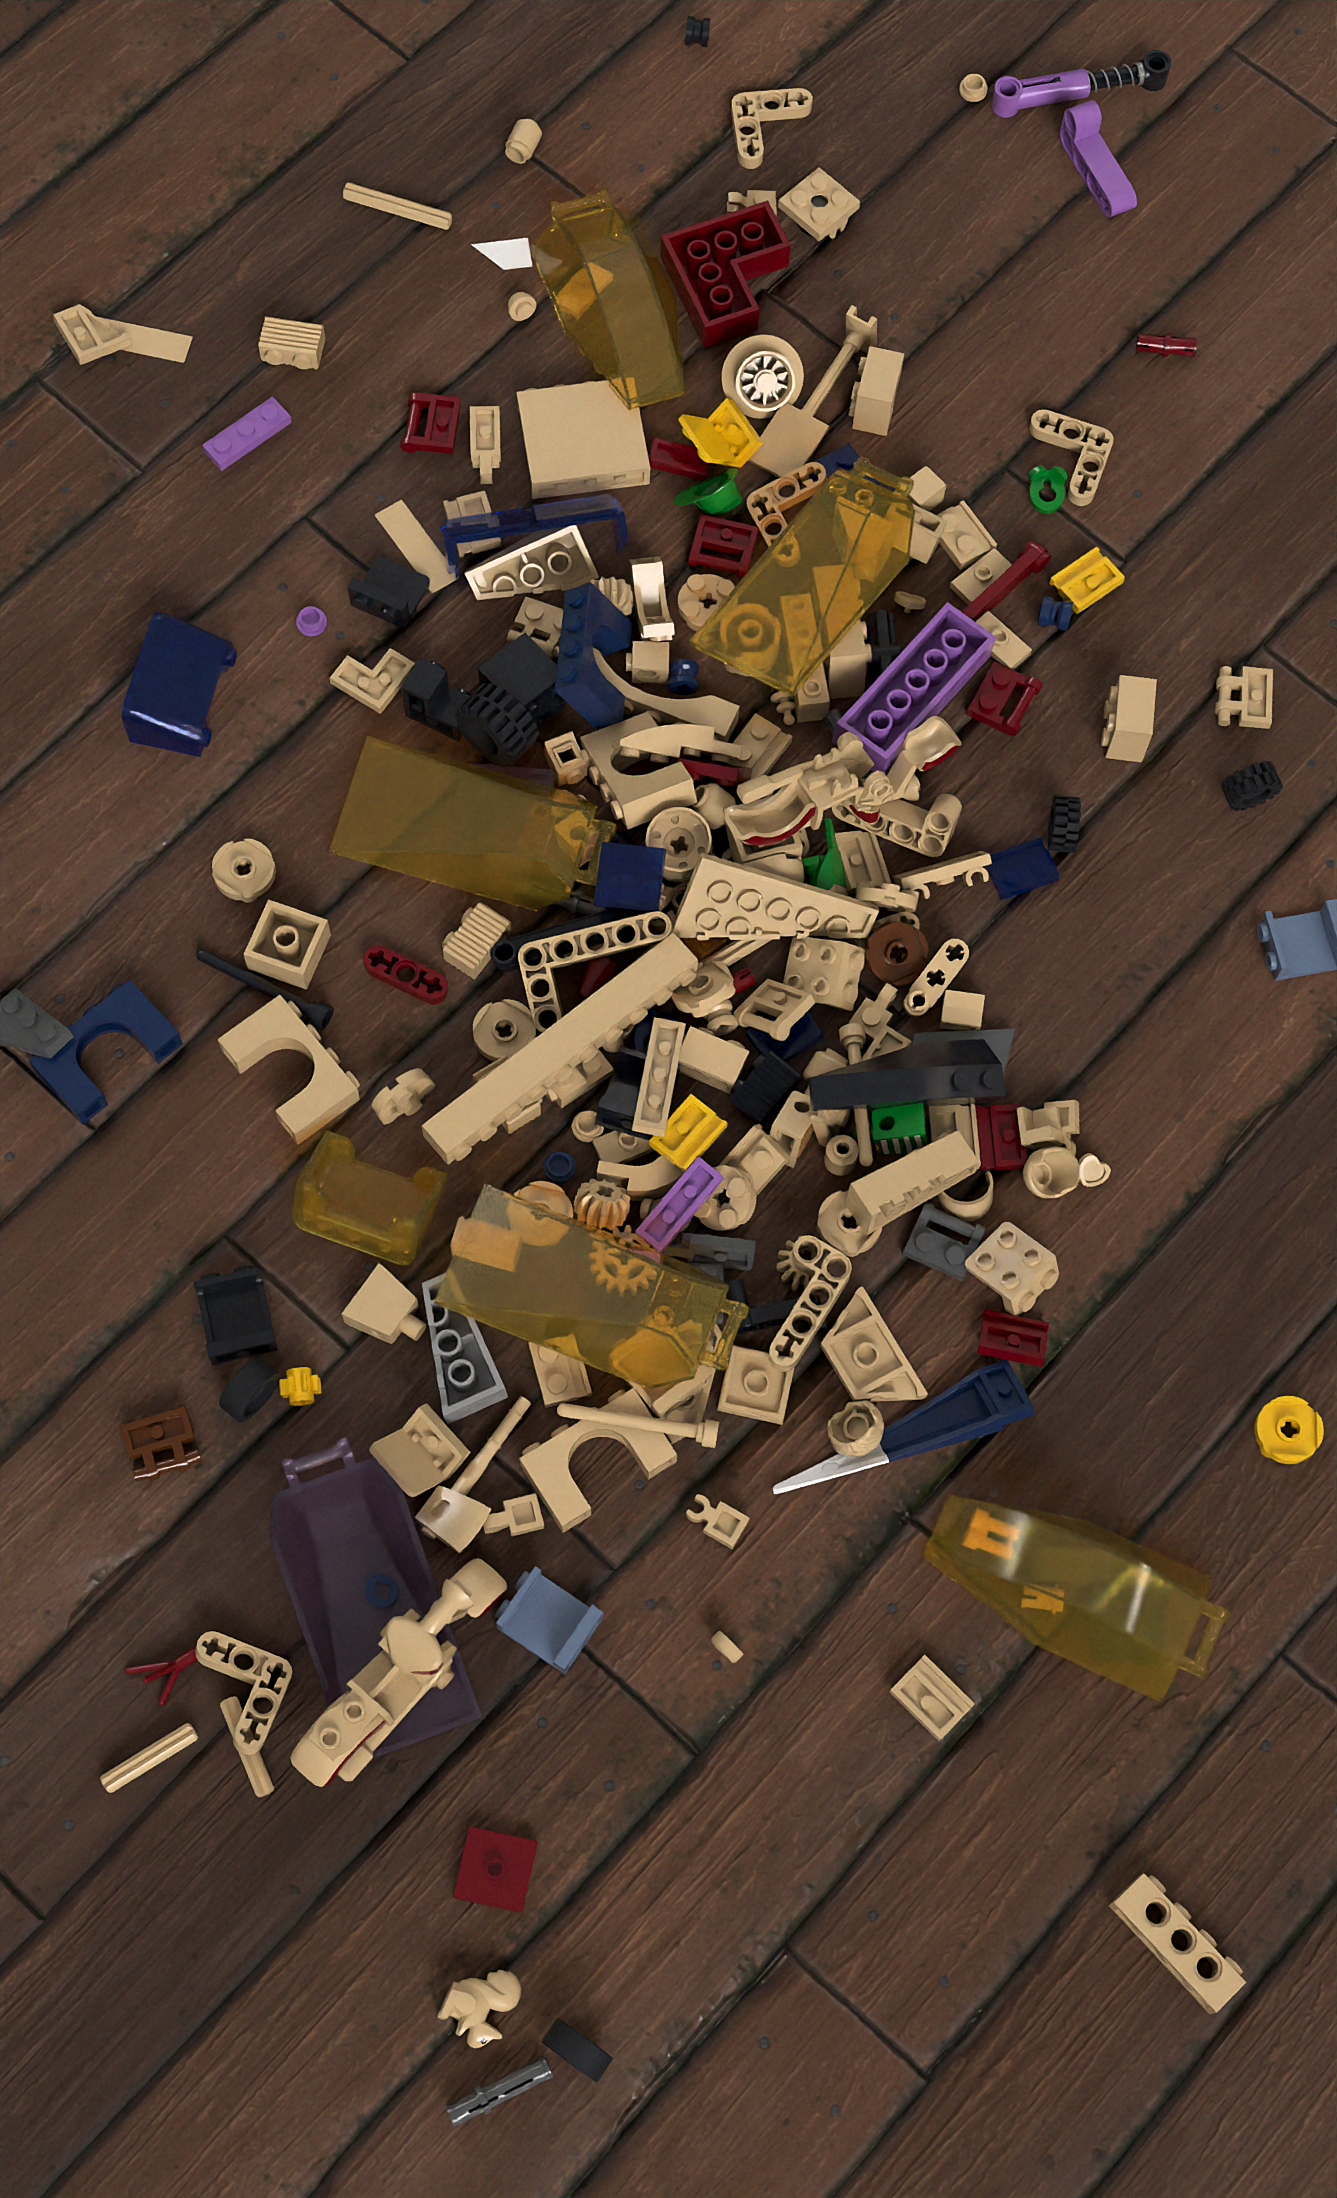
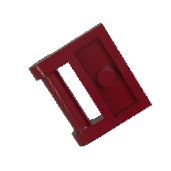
M417 392L409 394L408 406L410 410L406 433L401 439L400 448L408 453H414L418 450L453 454L461 409V397ZM429 408L425 436H417L421 410Z
M701 514L690 551L688 566L697 567L702 565L737 573L738 577L747 579L759 527ZM702 548L742 556L739 562L703 554L701 550Z
M993 662L968 707L966 715L1008 735L1015 736L1021 727L1020 721L1034 695L1039 694L1043 684L1035 677H1026ZM1015 687L1023 690L1009 717L1000 716Z

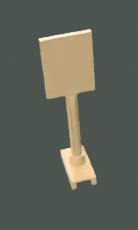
M851 305L846 313V339L843 342V348L803 409L800 410L787 402L778 409L760 437L763 441L762 446L750 457L749 462L778 478L808 462L829 429V425L813 416L853 354L858 352L859 349L868 354L870 346L877 347V318L872 316L867 323L857 317V307Z

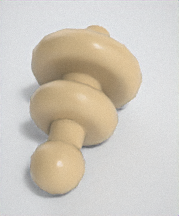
M783 684L778 685L779 692L771 696V701L773 703H780L776 707L777 712L784 714L783 721L786 725H792L795 718L791 711L795 709V703L789 700L793 699L796 693L791 689L784 690Z

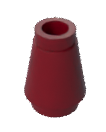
M605 956L588 960L576 994L586 1000L612 980L616 975L614 970L617 964Z

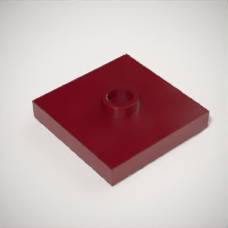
M469 1827L453 1898L523 1913L538 1841Z

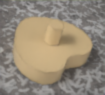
M899 591L895 593L894 601L905 607L904 612L910 613L911 609L925 608L926 600L923 597Z
M1091 1153L1083 1155L1078 1162L1080 1165V1182L1084 1186H1097L1106 1181L1110 1175V1167L1104 1162H1099L1098 1158Z

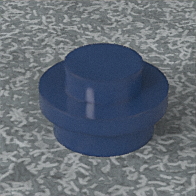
M557 1151L547 1156L543 1164L545 1176L550 1181L560 1184L572 1179L576 1171V1164L570 1154Z

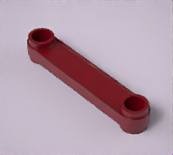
M1034 540L1030 541L1019 553L1018 560L971 602L962 613L976 622L987 611L990 612L1032 572L1035 574L1041 572L1051 560L1052 555L1040 543H1036Z

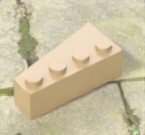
M849 565L813 568L812 593L816 621L819 624L820 648L823 649V666L825 676H828L827 688L829 699L862 696L865 690L866 663L871 662L872 655L870 644H865L864 642L867 639L866 622H860L862 602L861 599H856L855 595H858L857 578L851 577Z
M958 1130L949 1135L945 1132L933 1139L931 1144L921 1149L917 1148L905 1157L850 1183L845 1204L867 1236L974 1174L979 1165V1160Z

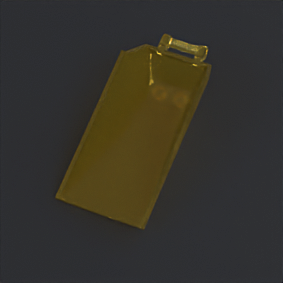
M862 456L857 459L854 468L850 472L840 467L814 494L689 640L690 646L793 697L908 563L915 509L911 500L907 497L913 489L914 480L906 476L900 478L870 464V460ZM867 475L890 487L895 488L896 490L894 492L890 491L863 477Z
M367 736L329 851L333 854L539 911L540 908L569 898L575 881L599 886L602 877L599 874L610 838L615 835L617 825L605 820H596L595 816L599 806L574 793ZM590 832L599 833L588 869H579Z
M484 1184L434 1301V1304L650 1390L694 1379L700 1362L719 1370H727L730 1362L728 1355L742 1319L747 1317L750 1310L742 1302L726 1299L725 1297L730 1285L700 1268L488 1184ZM722 1311L729 1314L716 1351L710 1352L705 1349L719 1312Z

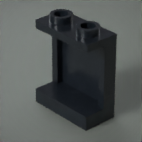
M250 1265L235 1268L233 1273L225 1275L210 1273L202 1276L201 1280L194 1282L207 1341V1353L212 1365L278 1350L263 1277L259 1267L253 1268Z

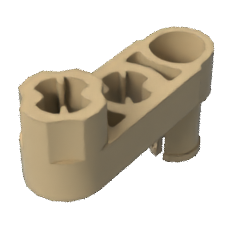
M950 939L939 949L911 986L909 993L903 1001V1008L908 1015L920 1017L925 1014L957 975L969 957V949L964 941ZM954 948H958L961 951L958 956H962V959L955 958L953 961H950L947 958L949 953H946V949L952 951ZM937 971L941 972L943 976L940 979L944 980L943 985L935 984L933 987L928 984L930 978H927V974L929 972L935 974ZM913 998H921L923 1006L914 1007Z

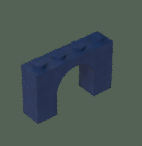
M589 582L565 591L554 691L599 730L623 721L625 696L600 671L594 657L592 644L605 656L630 647L632 622Z
M129 979L123 985L115 986L109 992L108 997L101 1003L90 1006L84 1012L83 1017L76 1023L65 1026L74 1037L52 1058L49 1059L33 1054L29 1062L34 1072L80 1123L84 1125L108 1105L103 1093L81 1070L82 1054L92 1040L100 1035L112 1032L129 1035L158 1064L183 1045L179 1032Z

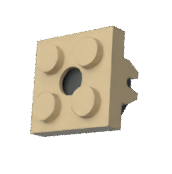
M818 167L779 199L778 207L797 223L803 233L821 241L825 236H829L832 239L835 238L837 229L841 232L844 230L848 217L859 209L860 201Z

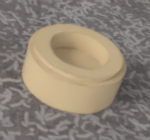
M720 1630L711 1638V1643L731 1663H736L744 1655Z

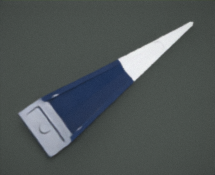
M1002 1360L975 1370L932 1400L884 1428L879 1445L866 1455L854 1457L839 1453L776 1484L773 1487L774 1494L783 1493L1002 1431L1004 1425L1034 1415V1406L1008 1360Z

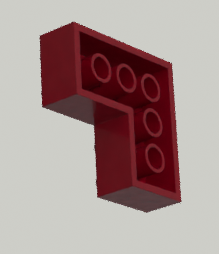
M768 200L661 235L660 257L704 348L758 330L760 309L746 281L789 267L791 245Z

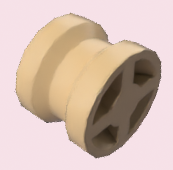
M729 999L723 1000L720 1004L711 1008L706 1015L702 1016L708 1022L706 1029L712 1031L716 1036L728 1034L738 1027L737 1018L731 1013L733 1006Z

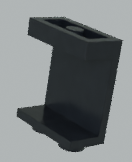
M620 1046L616 1066L605 1096L601 1097L598 1105L595 1125L648 1141L654 1136L632 1131L647 1054L637 1049H628ZM678 1064L672 1098L678 1083L681 1064Z

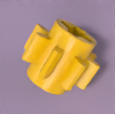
M308 1367L289 1369L286 1371L287 1379L279 1380L280 1396L282 1398H289V1405L292 1406L314 1403V1394L322 1393L320 1378L318 1375H312V1370Z

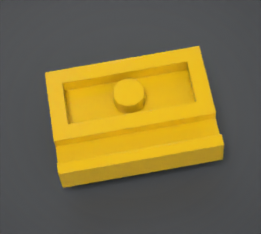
M1095 547L1050 579L1049 584L1052 587L1055 586L1058 594L1064 600L1073 601L1072 609L1076 614H1079L1123 583L1125 578L1106 556L1103 557L1098 547Z
M690 1094L667 1120L664 1137L654 1135L649 1140V1145L673 1165L676 1164L685 1173L698 1156L701 1157L726 1129L728 1122L721 1120L714 1111Z

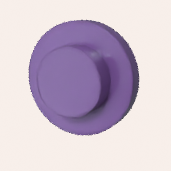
M309 606L300 611L296 618V625L303 635L317 636L325 630L327 620L325 614L320 609Z

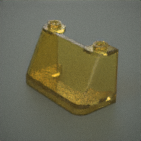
M326 1130L296 1181L292 1213L293 1221L300 1229L396 1264H411L421 1247L444 1191L448 1173L426 1166L419 1168L413 1179L384 1170L354 1159L355 1147L352 1142L345 1136Z

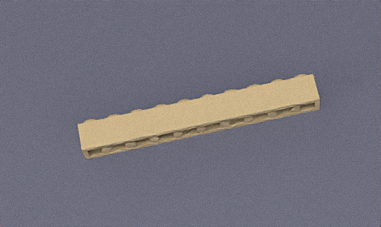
M674 933L670 934L422 1125L424 1138L447 1164H450L455 1159L456 1161L462 1160L471 1152V1147L480 1140L486 1141L491 1138L501 1123L505 1120L510 1122L518 1117L523 1110V1106L531 1100L533 1102L540 1100L547 1093L548 1087L554 1082L558 1081L560 1083L566 1080L572 1074L573 1068L580 1062L587 1063L593 1059L598 1053V1048L606 1042L608 1044L615 1042L622 1035L623 1029L629 1024L635 1025L642 1021L651 1007L655 1004L658 1006L664 1004L672 996L673 990L680 985L685 987L690 984L697 976L698 959Z

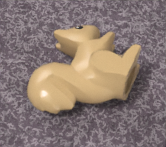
M504 1970L490 1972L487 1975L486 1981L469 1978L460 1982H453L437 2017L442 2020L447 2019L449 2016L457 2019L459 2023L455 2034L461 2036L469 2029L467 2036L468 2045L472 2048L482 2047L493 2039H502L503 2037L497 2029L485 2022L490 2009L506 2012L516 2007L521 1997V1984L513 1973Z

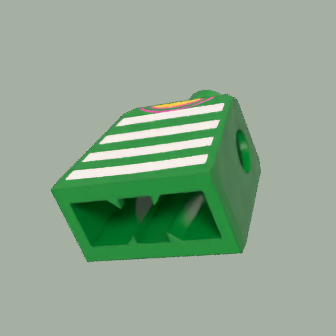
M923 1103L872 1110V1123H869L871 1142H874L877 1154H908L917 1148L921 1149L929 1145L927 1119ZM854 1124V1136H855V1141H856V1143H858V1141H857V1132H856V1124Z

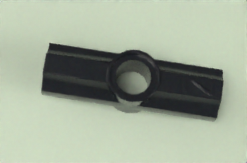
M886 610L875 611L867 615L868 638L872 655L871 662H868L869 672H872L873 683L901 653L900 644L896 643L893 614Z

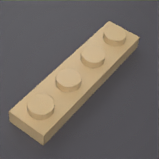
M654 1017L632 1131L664 1137L686 1023Z

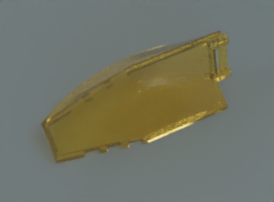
M606 188L599 189L597 194L567 202H550L554 223L531 246V252L565 334L577 342L579 351L583 356L587 355L594 363V369L598 374L602 373L609 381V387L628 410L685 395L676 298L641 219L615 207L609 198ZM599 205H601V207H602V208H598V209H595V210H591V211L579 213V214L572 215V216H568V217H565V216H564L565 214H568V213H572V212L584 210V209L591 208V207H595V206H599Z
M949 1494L922 1554V1557L955 1583L957 1581L974 1594L973 1597L979 1602H984L998 1613L1000 1618L1007 1624H1012L1026 1635V1639L1034 1645L1158 1702H1162L1179 1668L1206 1678L1209 1671L1207 1663L1223 1623H1227L1231 1616L1228 1610L1206 1601L1212 1577L1083 1519ZM1202 1613L1209 1616L1210 1620L1194 1660L1184 1655Z

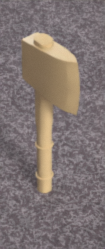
M520 1396L514 1406L509 1409L506 1417L492 1436L487 1439V1443L469 1463L453 1487L448 1489L438 1485L415 1518L423 1527L421 1531L431 1539L437 1537L460 1553L480 1531L491 1508L466 1495L482 1475L497 1450L501 1449L502 1443L518 1421L522 1420V1416L531 1405L526 1398Z

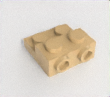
M598 1049V1053L593 1059L587 1063L580 1062L573 1068L572 1074L566 1080L560 1083L556 1081L549 1086L545 1095L550 1102L556 1100L559 1106L563 1108L610 1077L614 1069Z

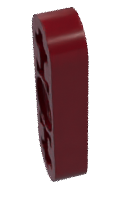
M372 946L364 953V967L370 976L431 1005L440 1004L447 998L449 992L448 983L442 974L383 946ZM382 956L385 965L378 964L376 967H373L371 959L377 960ZM387 966H389V967L392 968L390 975H388V974H389V970H388V967H387ZM401 969H412L415 972L414 978L409 982L400 981L397 978V974ZM423 975L424 983L433 987L435 983H438L440 992L434 991L432 994H429L428 987L420 983L421 976Z

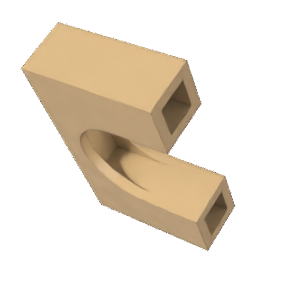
M649 712L580 737L583 750L579 752L584 763H587L585 768L590 767L591 778L595 785L600 784L599 787L604 801H610L615 819L621 818L627 829L653 820L656 815L665 809L673 807L685 808L697 803L692 777L681 761L645 775L631 776L621 773L628 766L651 756L639 754V758L620 755V749L612 748V743L626 735L658 727Z
M278 995L221 1036L218 1042L221 1051L240 1074L276 1050H296L311 1059L314 1064V1074L308 1086L275 1110L280 1124L299 1145L359 1101L360 1097L357 1088L360 1084L350 1071L344 1073L338 1066L341 1062L330 1047L326 1050L319 1042L321 1037L311 1024L306 1026L301 1021L300 1017L302 1014L292 1001L287 1003L281 995Z
M634 1388L628 1392L622 1389L608 1398L609 1403L600 1408L653 1417ZM581 1420L571 1427L568 1424L559 1427L551 1434L552 1438L542 1445L539 1442L530 1445L522 1452L523 1456L519 1458L521 1468L560 1530L564 1533L591 1516V1507L569 1472L571 1456L580 1444L595 1437H609L618 1440L629 1449L648 1480L676 1463L677 1453L664 1433Z

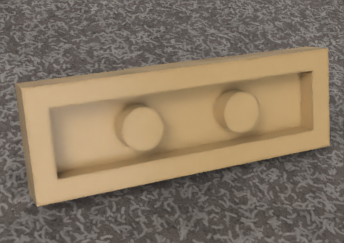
M978 851L894 875L893 878L895 885H899L901 889L912 891L920 889L922 898L928 899L930 891L924 883L936 882V885H944L955 881L954 876L963 874L964 884L973 886L971 876L974 872H978L981 881L986 882L989 879V875L983 866L990 865L992 862L990 853Z

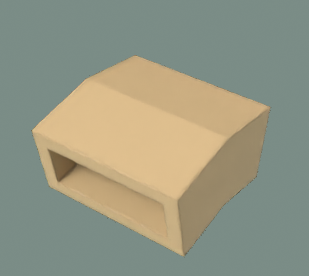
M944 990L939 1028L954 1031L980 1030L985 995Z

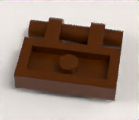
M186 1406L120 1426L130 1461L141 1457L144 1460V1466L132 1469L136 1482L148 1478L150 1481L160 1478V1474L179 1469L181 1472L190 1469L189 1465L202 1461L198 1449L185 1452L183 1444L196 1440ZM169 1448L173 1449V1457L155 1461L153 1453Z

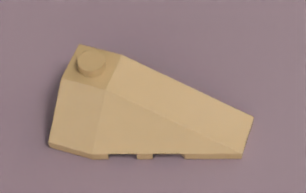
M572 514L537 530L464 572L477 600L511 597L514 594L531 592L538 594L549 590L561 589V591H565L599 578Z

